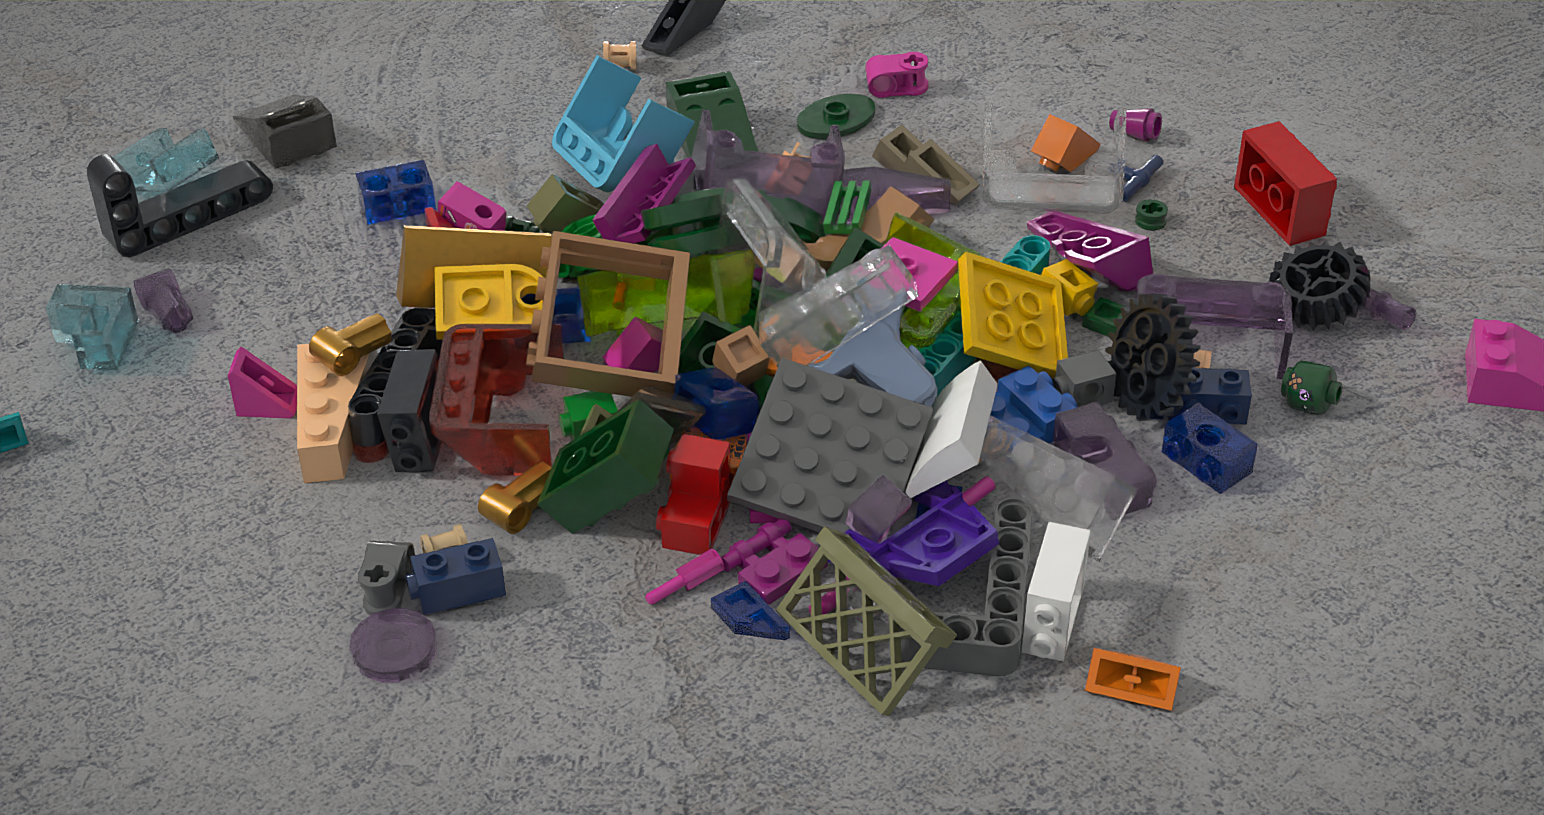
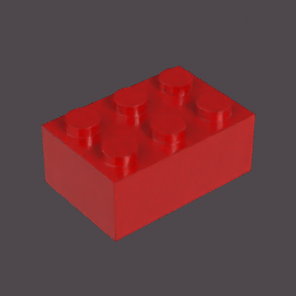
M1280 121L1243 130L1234 188L1289 246L1326 236L1329 219L1331 218L1334 193L1337 188V178Z

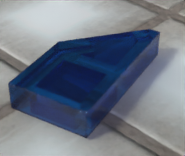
M746 580L711 598V609L734 634L784 641L790 638V627Z

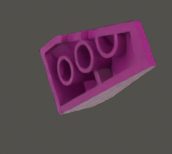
M1054 210L1027 222V229L1035 235L1047 239L1054 250L1102 283L1118 287L1121 291H1132L1139 288L1141 283L1154 278L1150 243L1147 236Z

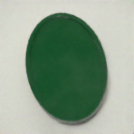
M838 94L825 97L809 104L799 113L797 129L804 136L817 139L848 135L863 128L873 119L875 103L871 98L861 94Z

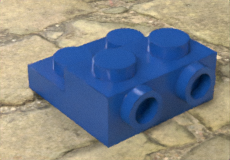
M1030 366L998 379V390L995 393L990 417L999 424L1004 434V444L999 449L1014 461L1075 432L1078 407L1071 394L1064 393L1061 395L1053 387L1052 379L1046 372L1041 371L1037 373Z

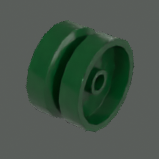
M721 194L641 211L645 230L651 232L668 229L669 235L653 238L648 243V246L690 253V258L709 254L710 250L731 245L727 226L718 224L704 227L703 221L720 217L724 213Z

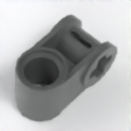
M375 540L368 542L365 557L358 572V582L365 590L363 607L370 616L386 617L394 614L400 608L407 587L406 575L413 574L410 556H415V549L411 542Z

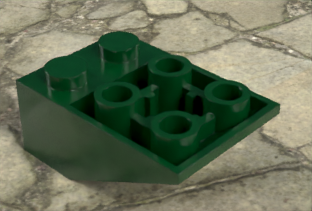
M730 71L665 82L667 108L695 122L683 142L682 148L687 158L692 157L696 164V169L709 168L713 170L714 168L742 165L747 162L760 160L740 89Z

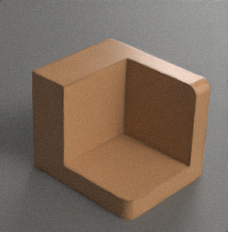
M749 325L717 341L712 362L733 393L764 377L771 356Z

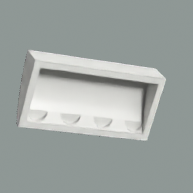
M981 360L957 375L937 397L906 488V494L909 498L978 464L998 385Z

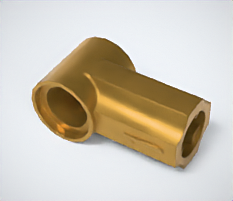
M376 313L340 331L330 326L320 329L314 334L309 343V352L337 376H344L356 368L362 356L391 343L392 332L387 326L386 319Z
M542 461L532 466L505 487L499 483L489 486L479 499V514L510 534L520 532L529 522L532 511L538 507L537 503L552 467Z

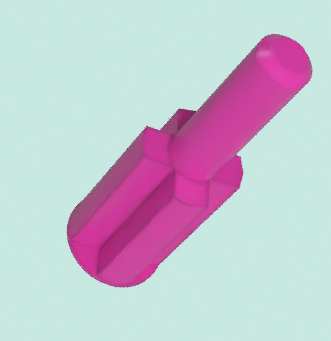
M710 549L677 568L678 576L646 594L645 599L647 603L653 605L682 587L689 591L725 569L722 558L716 550Z

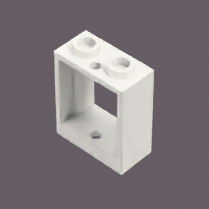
M1048 522L1027 593L1021 653L1064 662L1084 589L1091 530Z

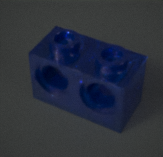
M424 159L355 173L359 200L367 225L424 214L425 208L432 207L436 210L433 183Z

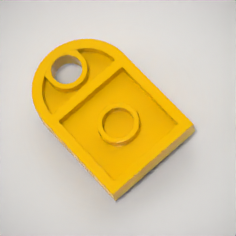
M519 264L435 267L437 339L508 337L530 333L534 309L541 310L543 301L541 300L537 304L529 305L521 299L527 294H536L538 278L543 276L534 269Z

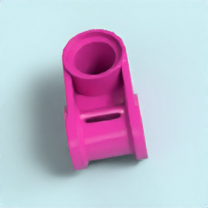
M920 52L871 57L865 65L869 92L877 98L902 95L916 96L925 93L928 90V80L925 78L928 57Z

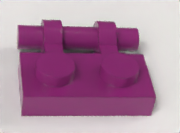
M780 519L775 523L767 522L757 529L755 536L747 541L739 540L729 547V552L721 557L725 571L729 572L737 566L743 569L738 572V584L765 607L789 592L819 549L801 533L790 540H786L783 536L792 531V527L787 520ZM765 548L771 551L762 558H758L755 555ZM826 562V564L821 570L828 566V562Z

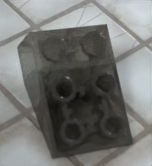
M291 95L233 115V120L274 169L289 166L296 161L320 155L324 151L337 147L332 113L317 97Z

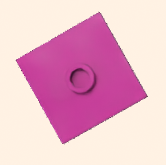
M892 237L855 275L854 286L858 287L864 278L874 285L891 284L896 289L906 284L909 291L905 306L921 312L957 273L958 261Z

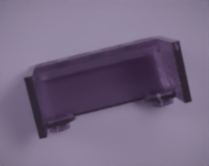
M703 109L692 152V159L696 164L694 172L697 191L737 187L764 190L768 196L780 199L789 197L809 206L821 214L822 222L825 219L835 181H842L843 183L845 154L838 125H831L827 141L814 145L811 148L809 158L743 150L741 140L733 132L728 130L714 131L710 110ZM839 209V213H838V216H837V220H836V224H835V225H837V221H838V218H839V215H840V209Z
M1151 274L1139 280L1133 296L1134 299H1139L1140 294L1150 293L1167 294V297L1177 298V304L1186 306L1184 315L1193 316L1191 324L1274 330L1276 379H1283L1293 336L1291 295L1286 288L1275 282L1261 283L1166 276L1162 274Z

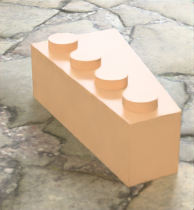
M309 344L297 345V451L304 483L345 478L356 445L351 436L348 404L377 357V350L362 356L356 368L349 374L337 376L310 354Z

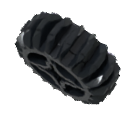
M1325 239L1322 245H1314L1311 240L1306 248L1296 245L1294 254L1284 252L1282 261L1275 262L1274 272L1270 273L1269 295L1274 309L1277 311V314H1282L1286 323L1295 321L1298 328L1309 324L1314 331L1318 325H1325L1328 330L1334 322L1344 325L1346 316L1356 318L1358 309L1365 308L1367 298L1370 297V270H1368L1362 255H1357L1353 247L1344 249L1341 242L1330 246Z

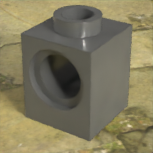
M1099 350L1058 360L1056 377L1053 378L1052 382L1053 387L1061 395L1069 393L1074 397L1078 412L1113 402L1116 372Z

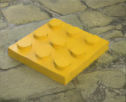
M965 252L958 259L964 354L1018 370L1030 366L1037 373L1041 371L1046 372L1053 380L1056 377L1057 361L1068 358L1061 281Z

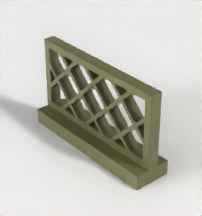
M824 526L815 539L821 545L775 611L881 715L889 717L939 647L947 649L957 634L846 533ZM830 560L835 565V583L821 585L820 571L826 562ZM859 587L862 593V608L847 610L846 589ZM836 590V612L822 615L821 593ZM810 595L811 617L800 619L793 612V609L802 596ZM886 612L889 615V634L874 636L873 614ZM862 616L863 638L848 641V618ZM837 620V643L826 644L823 641L822 623ZM900 626H901L905 631L900 632ZM913 638L921 645V648L911 661L902 663L901 640ZM890 642L891 664L875 667L874 644ZM864 646L865 669L853 670L849 666V648ZM891 672L892 688L885 698L882 699L876 693V674Z

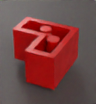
M682 434L677 448L671 449L668 454L666 471L672 474V480L668 489V503L666 507L661 506L658 510L656 529L661 531L662 548L701 555L713 549L731 503L727 501V494L731 487L730 442Z

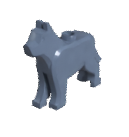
M864 278L859 283L855 292V298L862 309L855 326L845 334L828 359L815 364L804 365L845 379L854 378L860 384L932 408L937 400L938 389L935 379L923 366L926 363L924 357L917 348L912 345L906 348L900 341V322L908 298L909 288L906 284L899 289H896L891 284L874 285Z

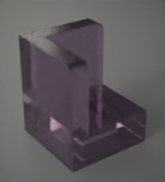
M882 475L849 506L846 524L853 531L879 544L888 538L890 526L911 507L912 500Z

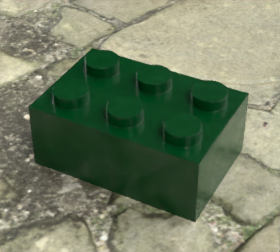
M640 399L636 400L559 449L537 505L572 534L587 525L590 527L595 525L605 514L614 509L616 511L622 509L632 498L641 493L648 494L655 488L660 480L658 473L662 462L670 451L668 445L674 429Z

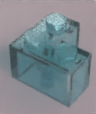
M57 284L46 306L55 342L74 344L80 369L118 370L139 323L131 288Z

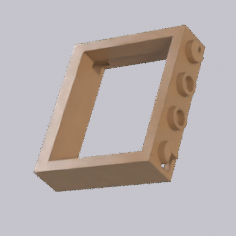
M553 231L550 248L543 247L540 267L547 268L546 278H538L535 300H542L543 302L541 310L534 309L531 332L538 333L537 343L530 342L526 365L534 366L531 382L671 403L678 377L690 253ZM560 263L668 280L658 374L547 357Z

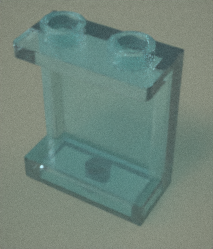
M158 128L113 156L131 175L135 190L140 192H169L220 158L206 129H198L174 144L166 128Z

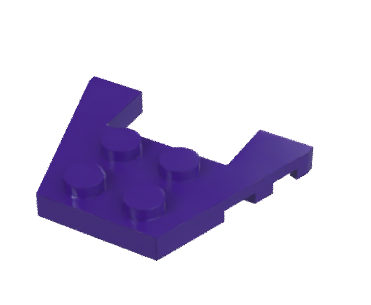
M947 480L914 496L915 501L931 509L883 542L878 544L851 529L844 532L853 538L894 577L935 586L942 585L999 545L997 530L974 505L969 506L963 500L962 492L956 486L951 487Z

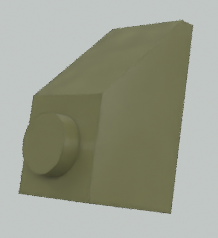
M551 174L527 204V207L534 217L533 222L535 226L539 227L544 233H551L553 231L561 232L573 220L597 214L604 203L591 194Z

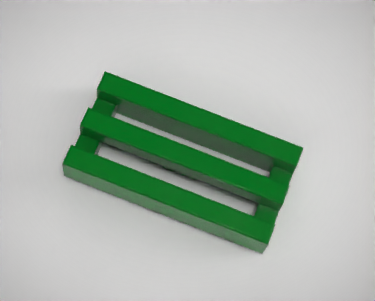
M870 180L863 181L862 186L857 187L856 181H849L848 187H843L842 181H835L823 222L825 234H851L855 227L860 230L862 229L872 191ZM859 196L853 220L851 223L852 225H847V221L851 213L854 197ZM844 197V201H843V205H842L841 212H840V215H839L838 223H837V225H835V224H836V220H837V216H838V213H839V209H840V206H841L842 198Z

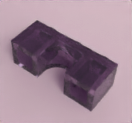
M1098 402L1056 413L1053 444L1070 467L1088 463L1093 464L1089 494L1108 520L1151 507L1153 491L1157 485L1153 469L1149 465L1146 466L1137 454L1134 444L1124 437L1118 429L1115 419L1108 415Z

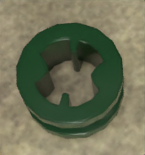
M1153 199L1140 201L1136 207V225L1149 231L1164 228L1167 221V205Z

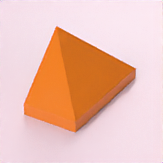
M1093 648L1085 691L1172 711L1181 667L1140 655Z

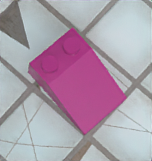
M1474 319L1465 352L1468 403L1544 412V339L1514 323Z

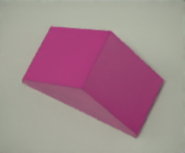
M635 316L604 354L603 363L606 366L650 373L659 371L663 330Z
M242 346L238 348L227 375L236 416L289 419L293 417L297 409V384Z

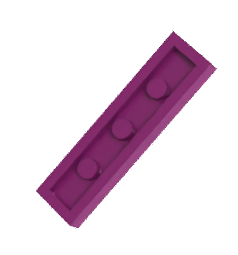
M658 144L645 147L592 220L601 237L607 240L632 244L645 241L651 232L644 229L641 211L671 204L696 167L692 157L668 164Z

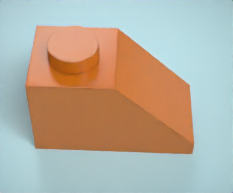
M1049 114L1031 152L1040 157L1039 164L1049 170L1057 172L1060 167L1072 172L1093 155L1101 144L1078 126Z

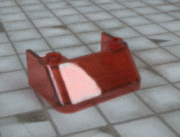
M458 324L450 327L443 336L429 413L431 432L478 471L486 475L520 476L532 466L542 461L551 467L553 466L549 424L489 423L493 395L511 396L518 393L524 388L527 375L533 374L534 366L526 365L529 343H537L538 333L531 332L532 324ZM552 324L547 357L564 359L561 324Z

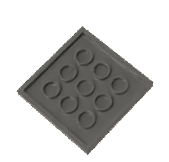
M781 358L727 494V501L782 520H787L790 523L817 532H821L824 526L843 533L851 529L879 544L888 538L933 408Z

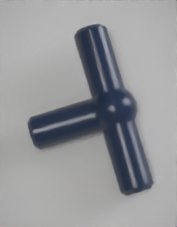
M1153 155L1139 169H1134L1117 162L1110 164L1108 169L1110 175L1128 181L1117 193L1121 201L1127 202L1140 188L1149 184L1150 178L1164 164L1162 157Z

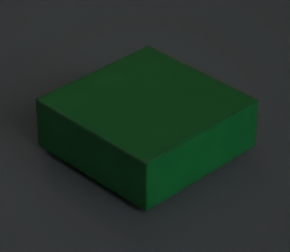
M1100 297L1083 316L1082 327L1109 337L1108 333H1116L1117 331L1113 322L1114 318L1123 319L1121 307L1126 306Z

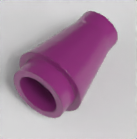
M1153 108L1124 111L1113 110L1109 120V127L1111 130H1116L1148 142L1150 139L1156 140L1159 137L1162 128V115L1155 112Z

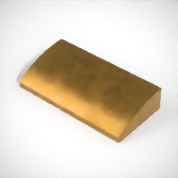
M404 226L396 297L401 307L435 308V267L519 264L534 269L546 278L547 268L540 267L543 247L550 248L552 235L550 233ZM527 294L521 299L529 305H534L541 301L535 300L536 294Z

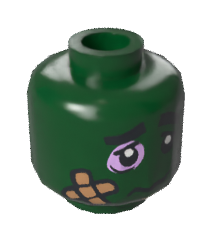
M1299 361L1294 367L1287 368L1282 379L1281 395L1286 397L1290 408L1319 415L1326 413L1331 404L1337 405L1339 403L1343 385L1342 382L1337 381V374L1333 367L1310 361Z

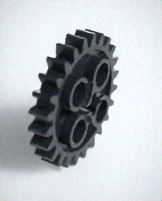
M1140 294L1139 299L1131 298L1129 300L1130 307H1121L1123 319L1114 318L1113 322L1117 331L1116 333H1108L1113 344L1112 347L1105 348V352L1111 355V360L1108 363L1116 372L1113 397H1120L1118 407L1127 408V415L1136 416V419L1163 420L1164 416L1174 415V408L1183 407L1181 396H1191V391L1187 386L1188 382L1197 381L1196 376L1192 373V367L1200 366V362L1193 357L1194 353L1201 348L1200 345L1193 344L1192 339L1198 334V330L1189 329L1193 316L1184 315L1186 306L1177 304V298L1167 297V294Z

